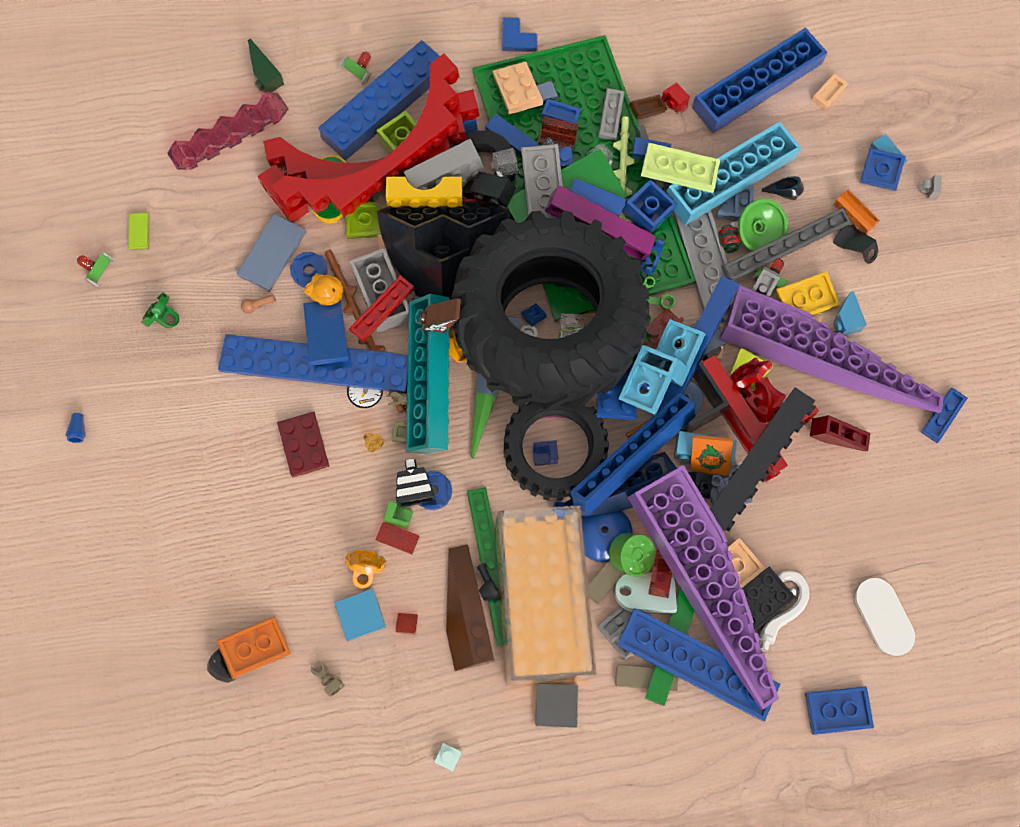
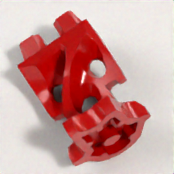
M756 357L738 367L732 373L731 379L758 421L770 423L774 417V412L776 414L780 409L786 395L774 388L768 377H763L771 369L772 363L770 361L759 362ZM752 383H755L754 391L751 389Z

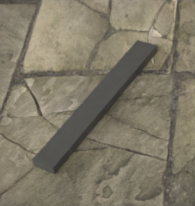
M841 208L730 261L721 268L728 279L735 281L849 226L852 222L844 208Z

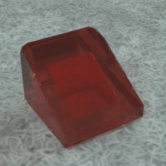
M398 613L395 632L397 634L416 635L418 614Z

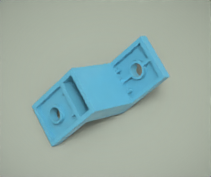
M669 319L656 350L642 345L619 396V400L656 415L670 382L681 387L683 386L706 334ZM683 339L684 346L681 349H676V341ZM643 384H649L650 390L646 394L640 392Z

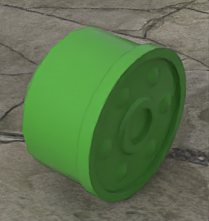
M622 533L612 542L609 557L612 566L618 571L625 572L630 576L639 577L648 573L653 567L656 550L652 540L647 536Z

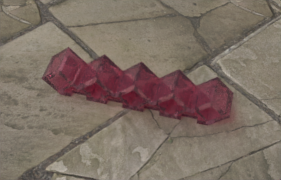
M265 92L257 105L242 104L234 117L220 116L212 129L198 128L190 141H174L167 154L177 170H192L198 167V162L204 159L209 161L220 155V150L226 147L231 149L242 143V138L248 135L253 137L264 131V126L270 123L275 125L280 122L289 108L278 93Z

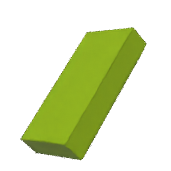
M148 213L129 214L128 247L130 250L149 249Z

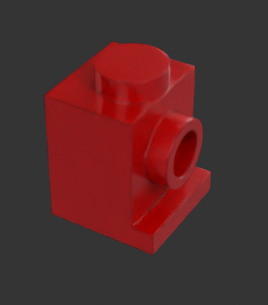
M677 82L663 91V102H666L667 106L674 110L676 114L684 112L689 106L690 96Z

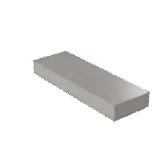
M607 88L598 138L616 141L624 91Z

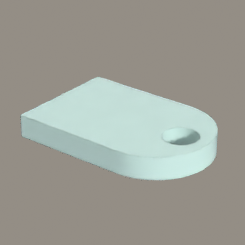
M646 573L639 577L625 574L616 584V601L623 609L630 612L636 608L644 613H676L675 577L672 573ZM626 588L631 594L623 596L620 590Z

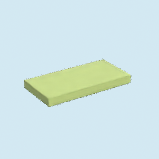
M648 143L641 176L713 193L720 159Z

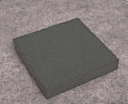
M537 684L536 726L577 728L578 685Z

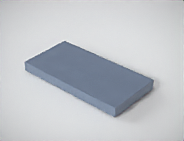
M274 214L238 270L237 276L270 292L306 234V229Z

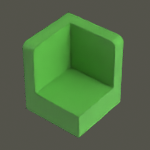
M389 501L384 522L385 524L408 530L413 511L403 507L399 508L397 503Z

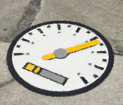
M347 388L348 399L359 408L375 406L383 395V391Z

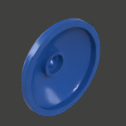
M622 510L605 514L579 516L574 526L578 549L587 558L596 562L610 561L609 550L617 536L622 533L633 534L630 520ZM606 527L608 532L602 533L601 528Z

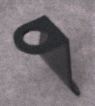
M853 224L843 228L833 241L838 247L861 252L864 261L868 264L874 262L877 258L879 251L877 241L858 230ZM874 249L873 257L868 259L869 252Z

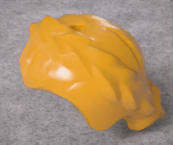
M317 273L312 276L311 282L306 285L304 292L320 305L329 306L338 303L342 299L343 286L342 282L336 277Z

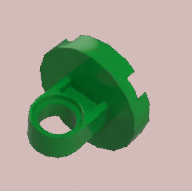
M162 292L157 297L159 301L152 303L142 318L141 323L147 327L156 321L165 328H173L180 321L179 315L166 305L170 296ZM166 315L173 316V324H169L166 322Z

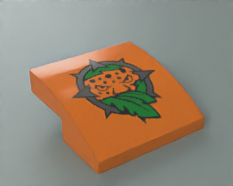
M693 435L690 472L730 476L733 439Z

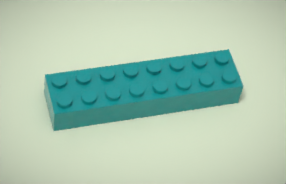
M428 294L409 302L406 452L430 454L448 450L450 328L445 333L422 330V323L419 322L421 311H424L427 306L449 301V297Z

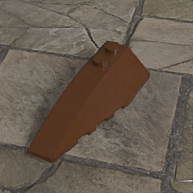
M468 544L450 548L448 553L446 633L455 671L495 662Z

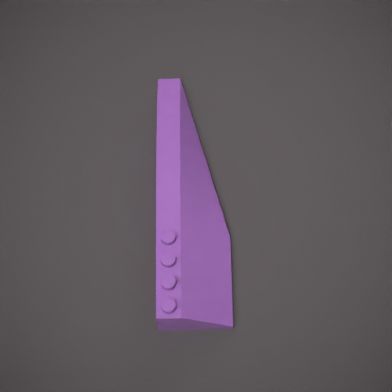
M739 285L720 336L721 340L848 389L938 413L942 411L944 396L925 384L921 383L919 385L913 380L912 376L907 373L903 375L898 372L891 363L885 364L881 361V357L855 341H848L841 332L835 333L823 321L819 323L814 320V316L810 313Z
M683 465L632 494L628 499L707 631L760 709L763 710L779 699L771 673L768 672L765 663L767 660L760 648V639L758 633L755 632L754 621L744 591L741 589L738 581L740 578L738 572L735 571L732 562L733 557L726 544V536Z

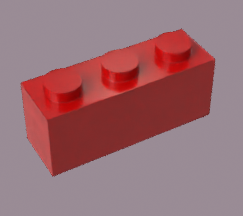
M275 164L257 177L261 186L286 218L294 223L309 213L308 203L302 199L297 206L290 209L283 204L271 186L287 174Z

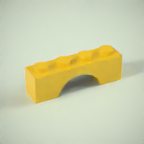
M386 177L387 206L395 208L401 206H411L414 208L420 206L433 208L438 206L452 208L462 206V177H443L436 187L428 190H419L412 187L406 177Z

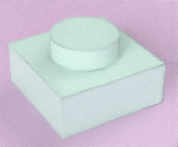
M443 743L434 763L454 771L462 752Z

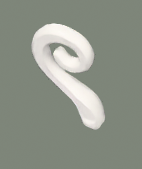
M787 570L777 575L783 582L791 580L796 583L799 595L796 603L791 608L774 616L763 626L759 635V639L762 642L760 646L762 650L768 651L769 645H774L779 629L800 615L808 603L809 586L806 579L799 572ZM794 588L790 589L795 596L796 590Z

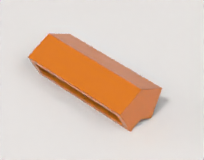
M849 189L844 191L834 202L838 209L844 208L851 222L865 234L870 232L880 222Z

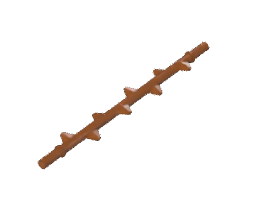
M327 250L325 255L331 266V271L334 272V277L342 282L343 294L348 302L343 311L344 313L353 314L355 320H357L361 316L360 310L353 298L357 287L347 285L332 250ZM371 335L364 343L360 339L358 340L359 344H367L370 351L384 352L385 350L384 345H375ZM396 405L399 413L406 410L404 405Z

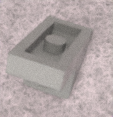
M764 267L752 290L770 297L781 275Z

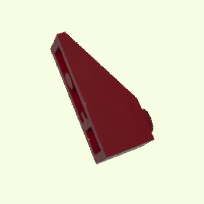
M830 415L812 418L810 437L824 443L865 452L868 451L869 432Z

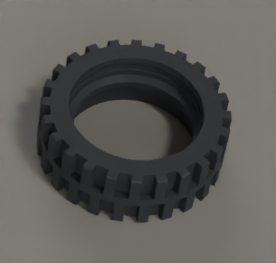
M532 401L526 405L519 406L518 412L512 414L510 423L506 426L503 454L507 470H510L512 479L520 483L521 489H528L534 497L537 494L544 496L543 500H549L550 497L557 498V501H562L563 497L569 496L570 499L572 498L571 491L603 463L608 456V431L603 427V419L596 417V409L593 406L589 409L585 405L576 407L570 401L561 404L553 411L544 410L541 403ZM559 415L574 421L583 429L587 437V458L581 468L569 476L562 478L543 476L532 469L525 459L523 439L526 431L534 422L546 416Z

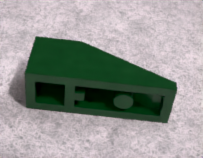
M250 38L248 45L253 73L256 79L254 83L259 91L263 90L266 95H269L284 85L281 73Z

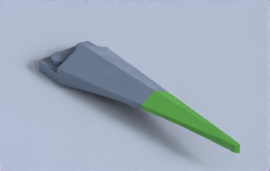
M507 316L510 322L520 330L522 319ZM481 374L477 376L471 449L472 459L476 454L498 390L491 392L486 387L487 380Z

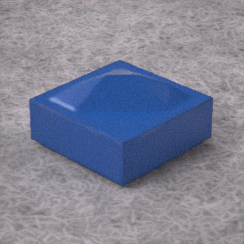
M537 303L521 312L522 317L531 327L547 318L546 313Z

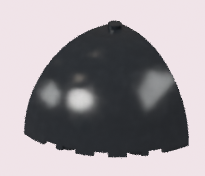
M462 200V206L454 208L448 206H438L435 208L429 206L417 208L411 206L399 208L389 206L377 210L379 228L385 248L399 274L414 286V291L419 296L435 294L449 297L450 300H452L456 275L463 258L470 255L476 240L481 235L493 236L501 221L509 219L510 210L492 204L489 207L480 206V202L464 203V200Z

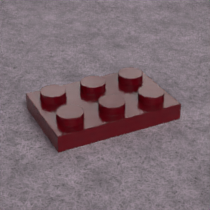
M315 412L277 422L292 478L330 467Z

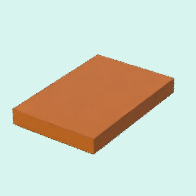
M275 616L217 640V645L232 680L291 654Z

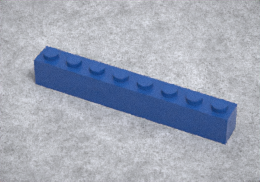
M678 393L571 491L574 506L587 516L593 512L695 417L694 402L683 394Z

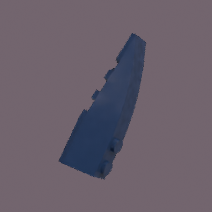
M665 451L652 456L588 516L633 508L628 499L629 496L676 470L677 467ZM572 498L563 503L570 517L587 516L574 506Z

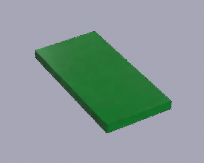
M601 149L561 169L563 187L569 189V191L574 179H578L627 199L624 189ZM525 189L514 194L507 206V209L510 210V215L517 223L524 222L528 217Z

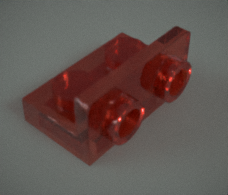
M669 309L664 310L652 323L648 324L647 330L653 336L648 342L656 349L669 319L683 324V317L678 318Z

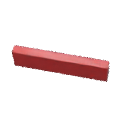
M400 275L351 325L349 331L364 343L415 289L414 286Z

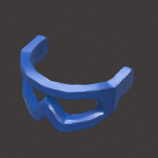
M657 240L653 244L652 249L657 251L658 254L652 268L646 266V269H644V265L652 263L650 258L647 257L641 263L643 268L641 272L653 275L662 253L663 241Z

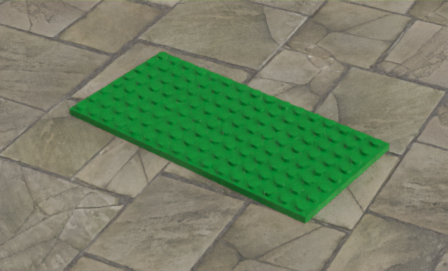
M606 35L473 68L476 84L489 121L497 114L537 142L538 146L558 144V148L571 147L574 163L601 149L612 170H618L620 167V151L613 147V143L621 140L622 117H629L627 155L634 159V163L627 166L626 187L632 191V195L627 196L626 202L650 180L647 177L641 176L643 159L632 157L636 138L635 132L639 124L629 106L630 100ZM526 62L536 85L552 81L558 95L554 101L581 109L576 126L572 127L541 117L545 103L541 106L507 114L502 102V96L493 77V70ZM607 88L624 91L616 141L598 138ZM513 150L517 170L512 183L516 187L514 192L516 194L525 189L522 155ZM671 214L651 233L656 236L654 243L657 240L664 242L662 253L653 275L639 272L642 282L649 276L655 279V285L652 288H648L649 296L689 286L696 282ZM652 249L648 256L652 263L644 265V269H646V266L652 268L658 254L654 249ZM647 279V285L651 286L652 281ZM557 283L542 284L554 322L595 311L591 302L576 289Z

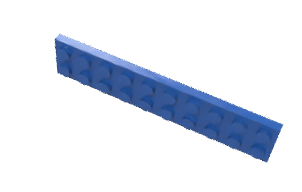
M225 334L218 370L224 373L406 393L408 355L347 348L349 361L310 366L307 343Z

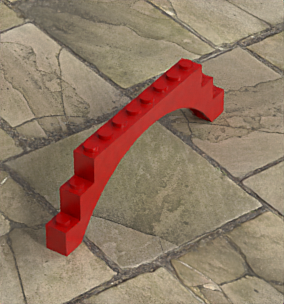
M445 53L430 63V88L422 114L407 138L388 156L372 166L353 174L330 179H305L285 175L271 186L275 194L288 209L297 206L304 199L316 214L326 209L330 203L343 217L354 213L357 207L368 202L371 196L384 189L386 177H399L403 171L410 169L417 160L424 158L430 150L441 145L444 139L456 133L459 128L457 119L449 110H453L459 103L456 91L450 86V84H454L460 78L458 67Z
M474 89L457 93L459 103L453 110H449L457 119L459 128L456 133L444 139L441 145L430 150L424 158L417 160L411 168L451 149L450 144H459L467 140L463 121H472L480 117ZM282 137L263 141L266 160L272 167L276 164L278 168L286 165L288 176L330 179L353 174L381 160L359 163L333 162L304 153ZM403 171V172L399 175V177L405 176V174H404L405 171Z

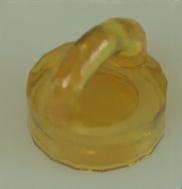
M366 433L363 437L366 441L365 447L369 452L379 450L384 444V439L380 434Z

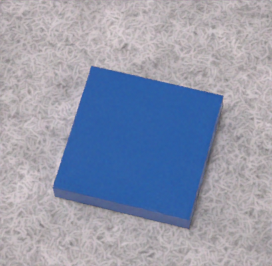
M870 148L860 183L896 191L906 156Z

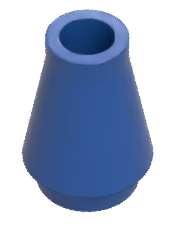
M73 413L71 415V420L65 433L67 441L81 443L86 437L83 414Z

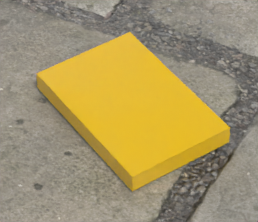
M827 271L775 290L780 302L808 312L811 315H816L841 305Z

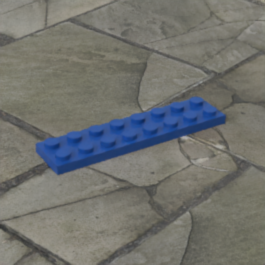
M636 608L633 609L617 646L765 722L772 704L763 710L760 709L723 653ZM773 680L776 691L778 692V689L781 684Z

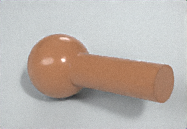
M273 294L254 301L252 299H245L241 303V309L249 314L254 312L257 307L275 302L276 299Z

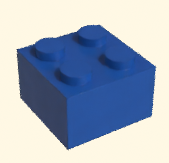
M650 179L626 202L622 213L637 227L647 230L651 234L672 214L677 203Z

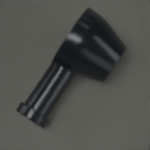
M486 563L478 565L477 569L480 571L485 582L479 589L483 600H495L501 597L487 570Z

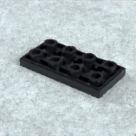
M770 566L742 588L754 621L755 631L796 598Z

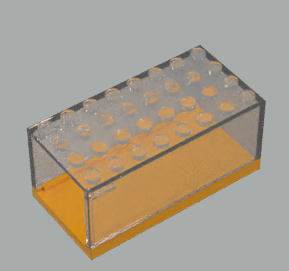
M569 506L498 511L495 522L507 686L581 681L597 675L581 507Z

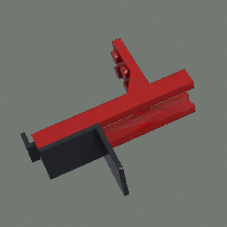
M719 346L706 353L703 358L704 362L698 365L692 376L713 409L689 422L684 432L691 433L722 415L748 454L769 423H760L717 359V356L722 351V348ZM817 407L814 409L810 416H804V418L802 419L804 425L810 422V420L819 412ZM780 452L781 458L776 465L773 466L771 464L767 469L769 475L765 482L778 476L781 473L780 471L788 466Z

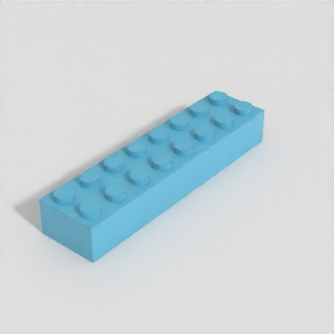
M778 122L717 158L720 159L713 193L672 184L668 187L666 194L677 203L674 212L684 225H687L795 160L802 148L783 124Z

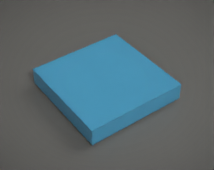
M373 589L335 602L347 641L386 628Z

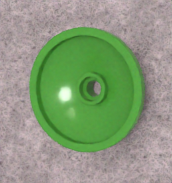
M755 200L743 209L739 217V238L749 251L758 249L787 235L788 220L786 213L773 200Z

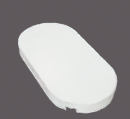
M870 578L860 583L855 594V604L876 646L882 652L892 656H900L909 652L915 643V632L892 586L879 578Z

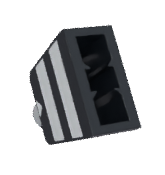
M415 459L406 460V470L397 472L396 503L399 508L435 502L436 498L425 468H417Z

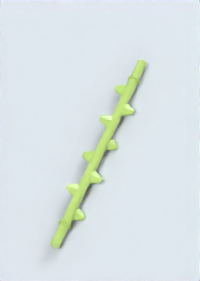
M624 116L622 117L621 140L613 143V147L620 151V167L614 173L617 179H619L626 195L630 196L632 191L626 187L627 166L633 164L634 159L627 155L629 117ZM621 212L620 218L632 222Z

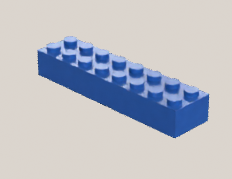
M805 27L695 96L692 109L711 132L715 133L822 65L828 52Z
M421 40L319 126L321 139L345 161L377 134L379 128L399 116L429 90L430 63L440 55Z

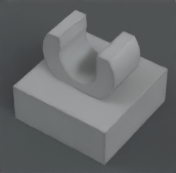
M934 175L931 180H924L923 184L920 185V192L928 193L927 199L935 200L941 193L942 176Z

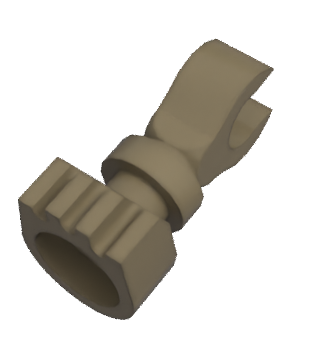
M392 392L386 396L394 399V402L388 403L389 406L393 407L401 404L407 408V392L405 394Z
M318 661L322 666L321 672L317 673L312 667L311 672L315 676L320 677L323 686H326L325 692L331 697L344 687V683L340 679L333 680V676L331 674L328 675L326 666Z

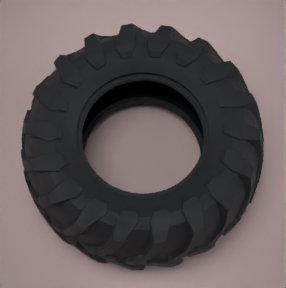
M564 210L558 218H546L541 211H532L524 222L517 223L510 218L503 220L493 236L483 234L476 240L470 255L464 257L461 261L456 275L452 300L461 299L459 319L453 324L454 333H457L455 337L459 349H462L463 355L468 360L466 364L471 371H476L487 380L486 387L491 392L501 390L512 395V403L518 406L532 401L541 403L544 410L553 411L561 404L570 401L574 406L578 407L585 405L598 392L606 394L612 390L622 376L632 368L646 338L650 316L649 301H646L649 300V292L646 285H643L639 274L643 269L640 260H631L624 250L626 241L622 236L613 239L601 231L602 223L594 219L590 225L575 221L573 212ZM557 283L572 287L582 293L591 302L596 314L578 332L566 337L547 339L531 336L519 330L507 318L505 310L511 300L521 291L538 284Z

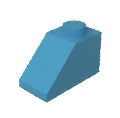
M854 291L850 292L845 298L834 319L835 330L844 335L861 332L867 325Z

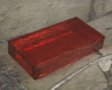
M383 522L375 540L413 555L420 536Z

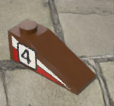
M457 298L427 306L420 313L419 322L422 323V330L445 333L459 319L461 299Z

